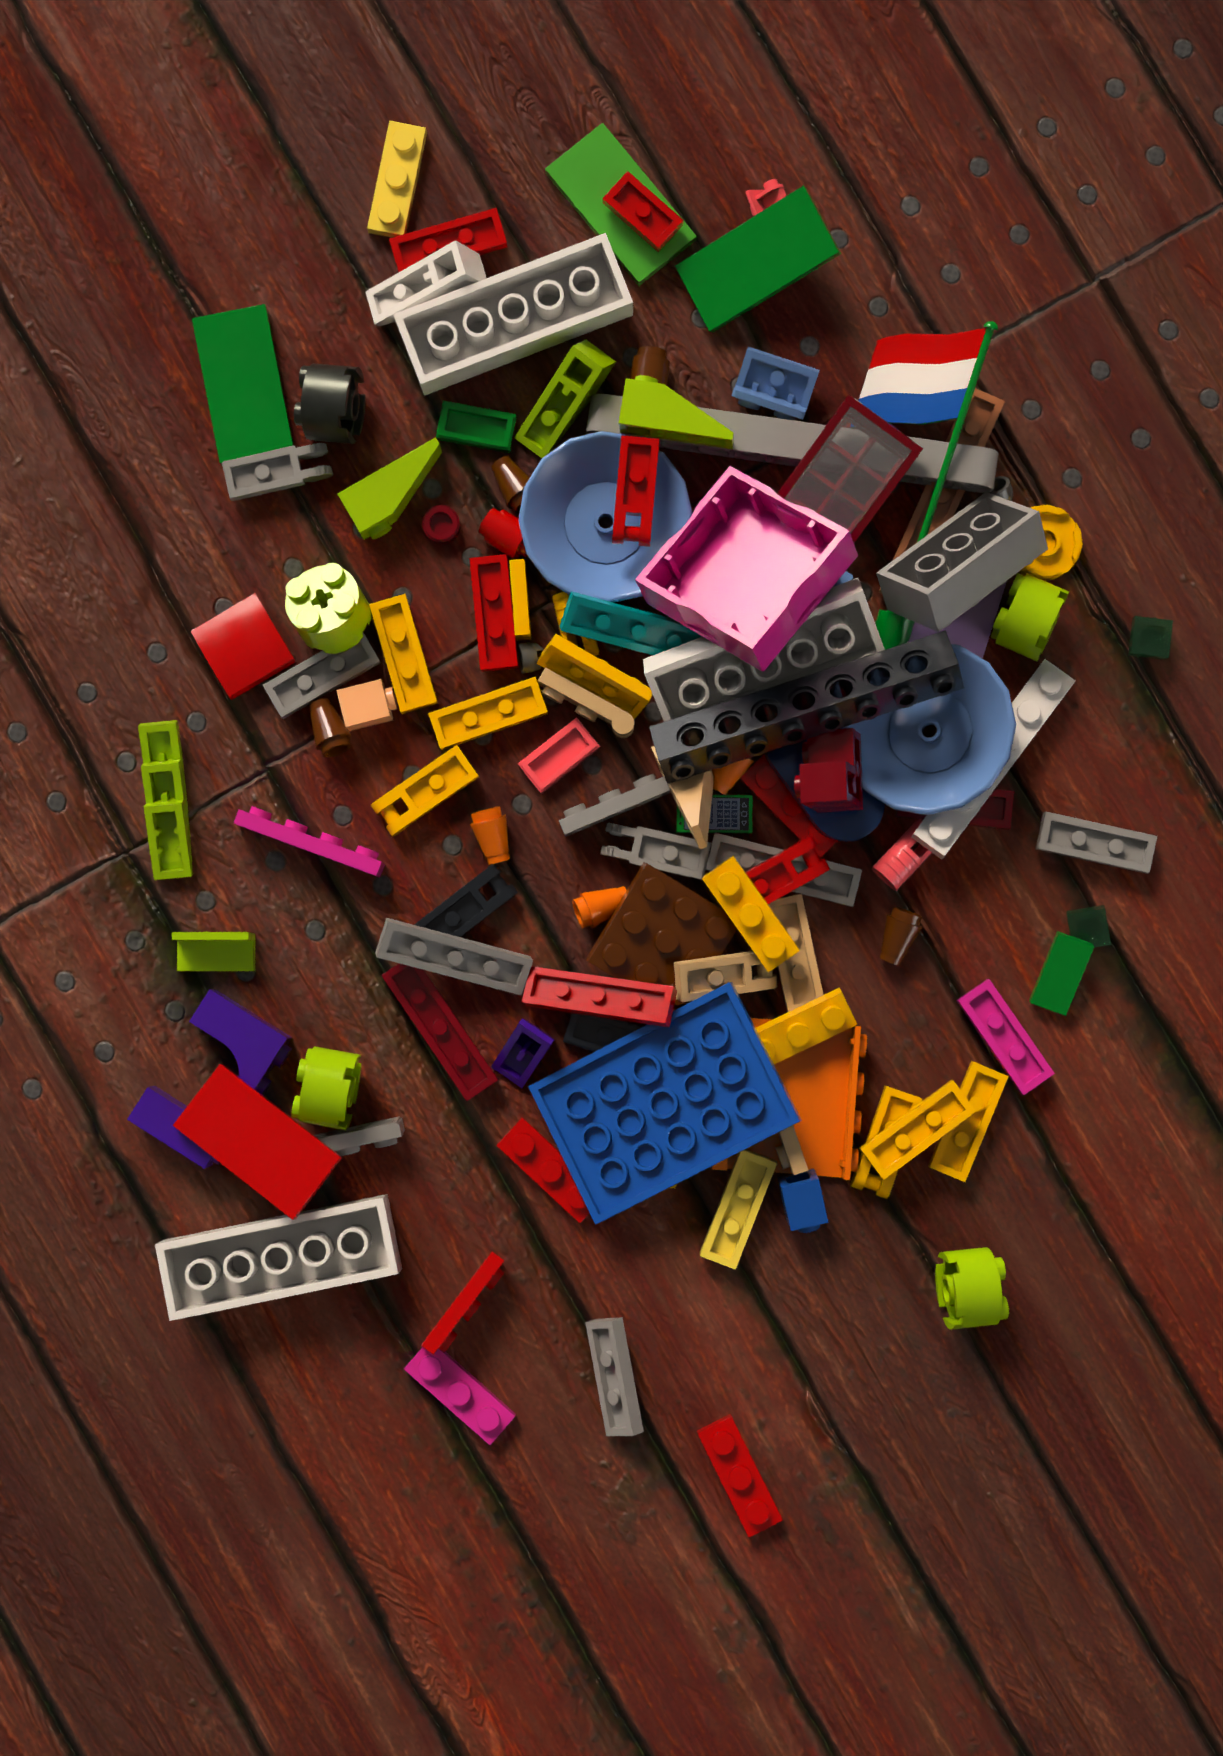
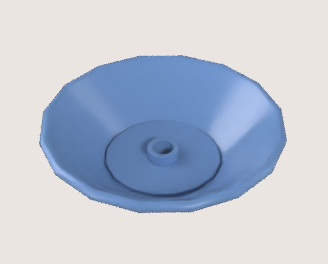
M600 431L570 438L540 460L524 486L518 522L526 554L547 582L568 595L573 591L613 603L643 596L635 579L668 539L674 536L693 514L685 480L668 457L659 451L650 547L639 546V542L624 541V544H612L613 524L610 528L604 529L600 527L599 520L603 517H609L614 523L621 435H631ZM626 515L625 526L640 527L641 516Z
M951 644L959 663L963 689L914 704L908 708H901L877 716L871 720H864L840 728H853L861 734L863 789L894 810L931 815L962 808L991 788L1010 759L1016 721L1009 690L989 662L961 645ZM928 725H934L937 728L936 734L931 738L925 737L923 733Z

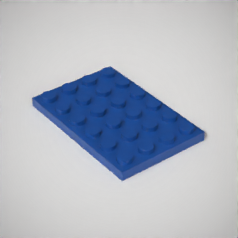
M728 982L674 1010L670 1027L647 1024L528 1086L595 1225L802 1121L732 982Z

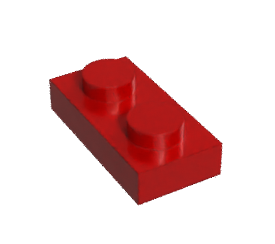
M629 171L602 198L603 204L657 252L667 244L684 223L681 217Z

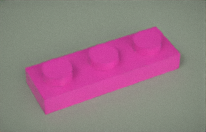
M990 979L985 980L956 1000L1021 1095H1025L1055 1074Z
M422 1347L404 1368L407 1373L489 1445L494 1442L516 1415L515 1412L447 1352L443 1353L438 1349L433 1355Z

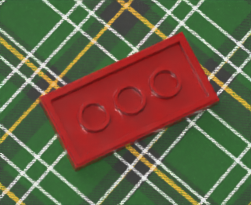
M223 1064L218 1065L173 1124L176 1129L292 1220H296L343 1158Z

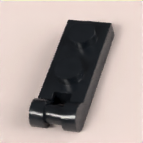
M495 863L414 925L462 937L519 892L512 884L508 885L500 875L502 871ZM487 884L496 894L489 901H486L479 892Z

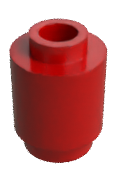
M492 508L483 519L478 533L484 536L486 543L514 560L518 559L521 555L525 558L528 556L518 522L519 518L505 509L499 511L496 508Z

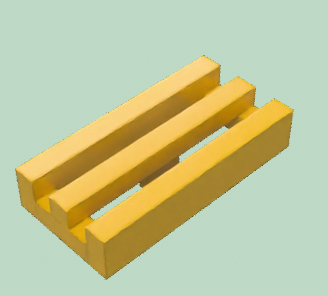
M509 560L516 641L531 640L525 560Z

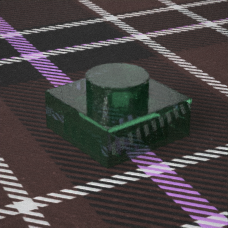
M1141 616L1133 617L1128 655L1162 660L1168 659L1173 620Z
M1104 905L1066 911L1070 936L1090 942L1094 945V948L1111 945Z

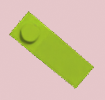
M587 339L573 345L514 438L540 458L553 451L590 402L591 396L597 393L616 361Z
M644 375L636 376L635 380L626 378L618 422L620 433L733 449L734 432L665 384L658 383L656 378Z
M436 437L338 493L340 500L364 540L370 536L372 539L380 538L392 529L390 525L398 520L442 454L440 443Z

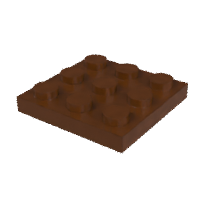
M643 862L587 956L586 961L614 978L675 987L674 962L722 955L737 928L723 909L648 863ZM675 1000L673 1011L692 1001L680 1002Z

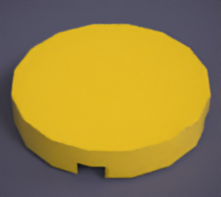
M1051 505L1033 506L1031 508L1040 513L1048 550L1019 572L1024 576L1030 574L1044 581L1055 580L1066 574L1079 559L1083 545L1081 530L1078 524L1062 508Z

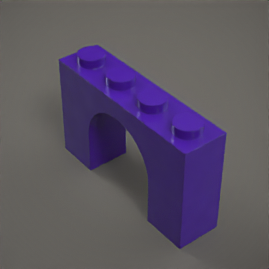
M209 989L189 1021L230 1049L238 1064L239 1077L262 1095L266 1093L272 1082L267 1077L273 1067L276 1065L280 1068L292 1051V1048L288 1046L292 1037L216 989ZM156 1086L147 1087L127 1120L204 1169L210 1167L213 1162L219 1165L220 1162L173 1126L187 1106Z

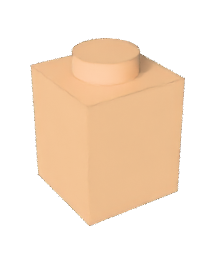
M381 679L336 690L345 727L349 731L393 720L391 710L397 709L395 695L392 687L385 688V684Z

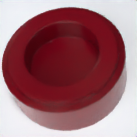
M437 505L430 508L422 520V527L426 537L435 544H448L454 541L460 532L461 525L457 513L445 505Z

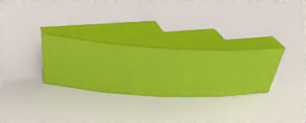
M178 720L140 723L138 731L143 759L141 772L146 800L144 814L154 880L192 877L188 804Z

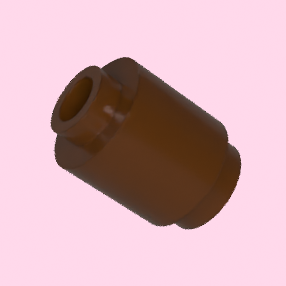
M653 346L639 347L637 355L632 360L630 379L635 380V377L638 375L656 378L658 383L667 386L670 367L667 351Z

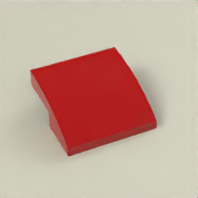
M256 593L191 631L203 655L231 700L296 662Z

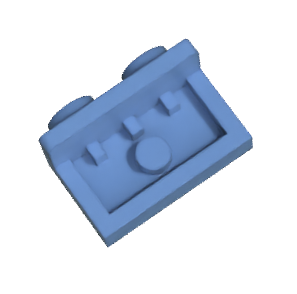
M748 347L732 396L738 398V404L746 408L759 410L760 406L775 410L774 416L780 419L794 421L796 418L803 419L820 370Z

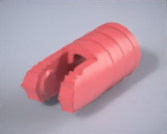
M921 819L915 821L872 866L873 872L895 891L932 854L931 851L921 844L914 851L911 850V847L917 842L911 836L922 823Z

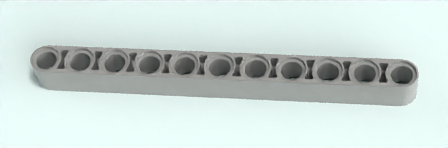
M593 394L591 396L585 433L591 434L606 431L624 434L620 433L618 424L623 396ZM698 407L734 432L733 449L665 439L659 440V448L796 467L826 425ZM841 427L832 441L856 457L869 439V436L858 429ZM909 437L920 445L923 450L899 482L931 485V482H937L949 442ZM875 442L861 462L885 478L899 458ZM957 443L943 488L977 493L992 492L999 453L990 448ZM826 448L812 468L814 470L843 474L850 464ZM857 469L852 474L856 476L866 477Z

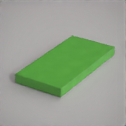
M601 123L547 166L545 174L597 236L606 233L616 260L635 283L640 286L694 243L697 236L684 221L683 226L657 252L603 204L602 198L629 171L681 217L604 123Z

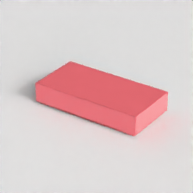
M576 717L520 761L518 766L537 790L543 794L596 752L600 746Z

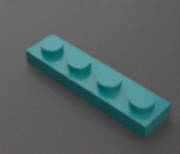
M573 591L570 592L559 626L561 631L650 655L661 653L703 637L672 618Z

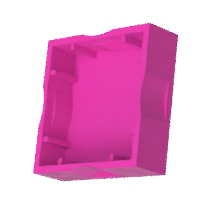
M729 466L698 503L687 523L674 536L668 539L635 581L648 605L764 672L858 557V553L848 529L807 507L786 501L775 493L772 488Z

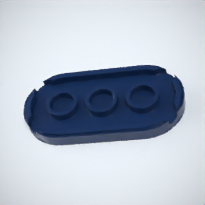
M807 739L797 744H790L764 753L768 763L814 827L825 837L844 842L858 841L869 835L880 823L885 804L867 793L864 789L863 810L816 812L801 803L800 798H797L795 795L794 778L795 775H800L799 764H804L802 744L807 742Z

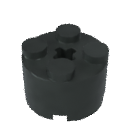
M315 363L310 366L303 365L301 367L299 385L302 388L301 402H297L294 407L295 425L302 426L304 435L308 440L349 444L356 442L352 435L360 436L366 404L365 394L358 393V383H365L362 370L359 367Z

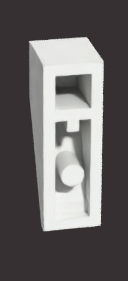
M455 240L367 290L365 293L374 324L376 326H383L396 322L393 315L395 313L487 279L480 254Z

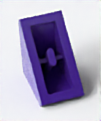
M522 1018L491 1068L523 1088L555 1039L525 1018Z

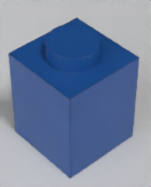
M814 1169L797 1175L789 1174L777 1177L786 1220L791 1231L798 1230L800 1233L812 1232L819 1229L820 1224L829 1223L820 1181Z

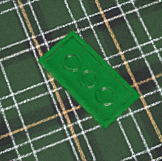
M803 185L675 265L709 332L713 333L841 255V252L808 189Z
M266 304L192 318L221 466L224 461L293 446L291 427Z

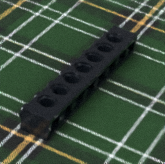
M945 630L677 717L649 728L659 764L667 784L716 768H723L728 764L753 756H760L765 752L790 744H797L827 732H834L864 720H871L901 708H908L935 697L945 696L963 689L964 686L958 660Z

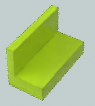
M172 932V940L177 941V971H255V933Z

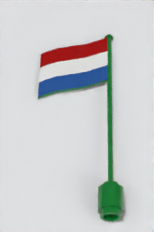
M994 321L986 322L983 326L985 328L954 334L905 333L877 340L858 400L888 423L924 425L957 419L917 542L928 535L993 332L998 331V325ZM853 424L850 425L851 429L857 428ZM879 609L875 624L884 649L908 643L915 622L889 610Z

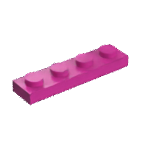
M251 806L249 813L240 809L237 812L234 824L373 876L381 877L385 863L377 860L379 853L359 845L355 852L341 847L343 839L322 832L320 839L306 834L307 826L288 819L285 825L270 821L272 813Z

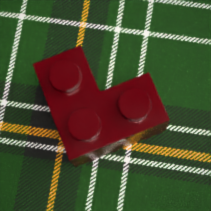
M844 728L809 738L807 742H803L802 758L804 764H799L800 775H795L794 778L795 795L797 798H800L801 803L816 812L863 810L861 734L853 728Z

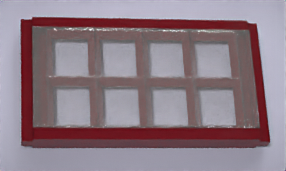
M848 394L777 494L786 501L807 507L848 529L855 543L923 448Z

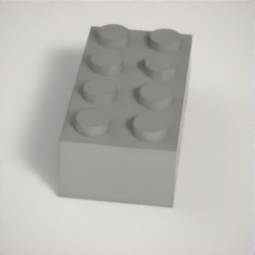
M985 492L876 573L887 610L937 632L949 626L960 615L977 605L980 600L1003 585L1009 578L1048 550L1040 513L1032 508Z

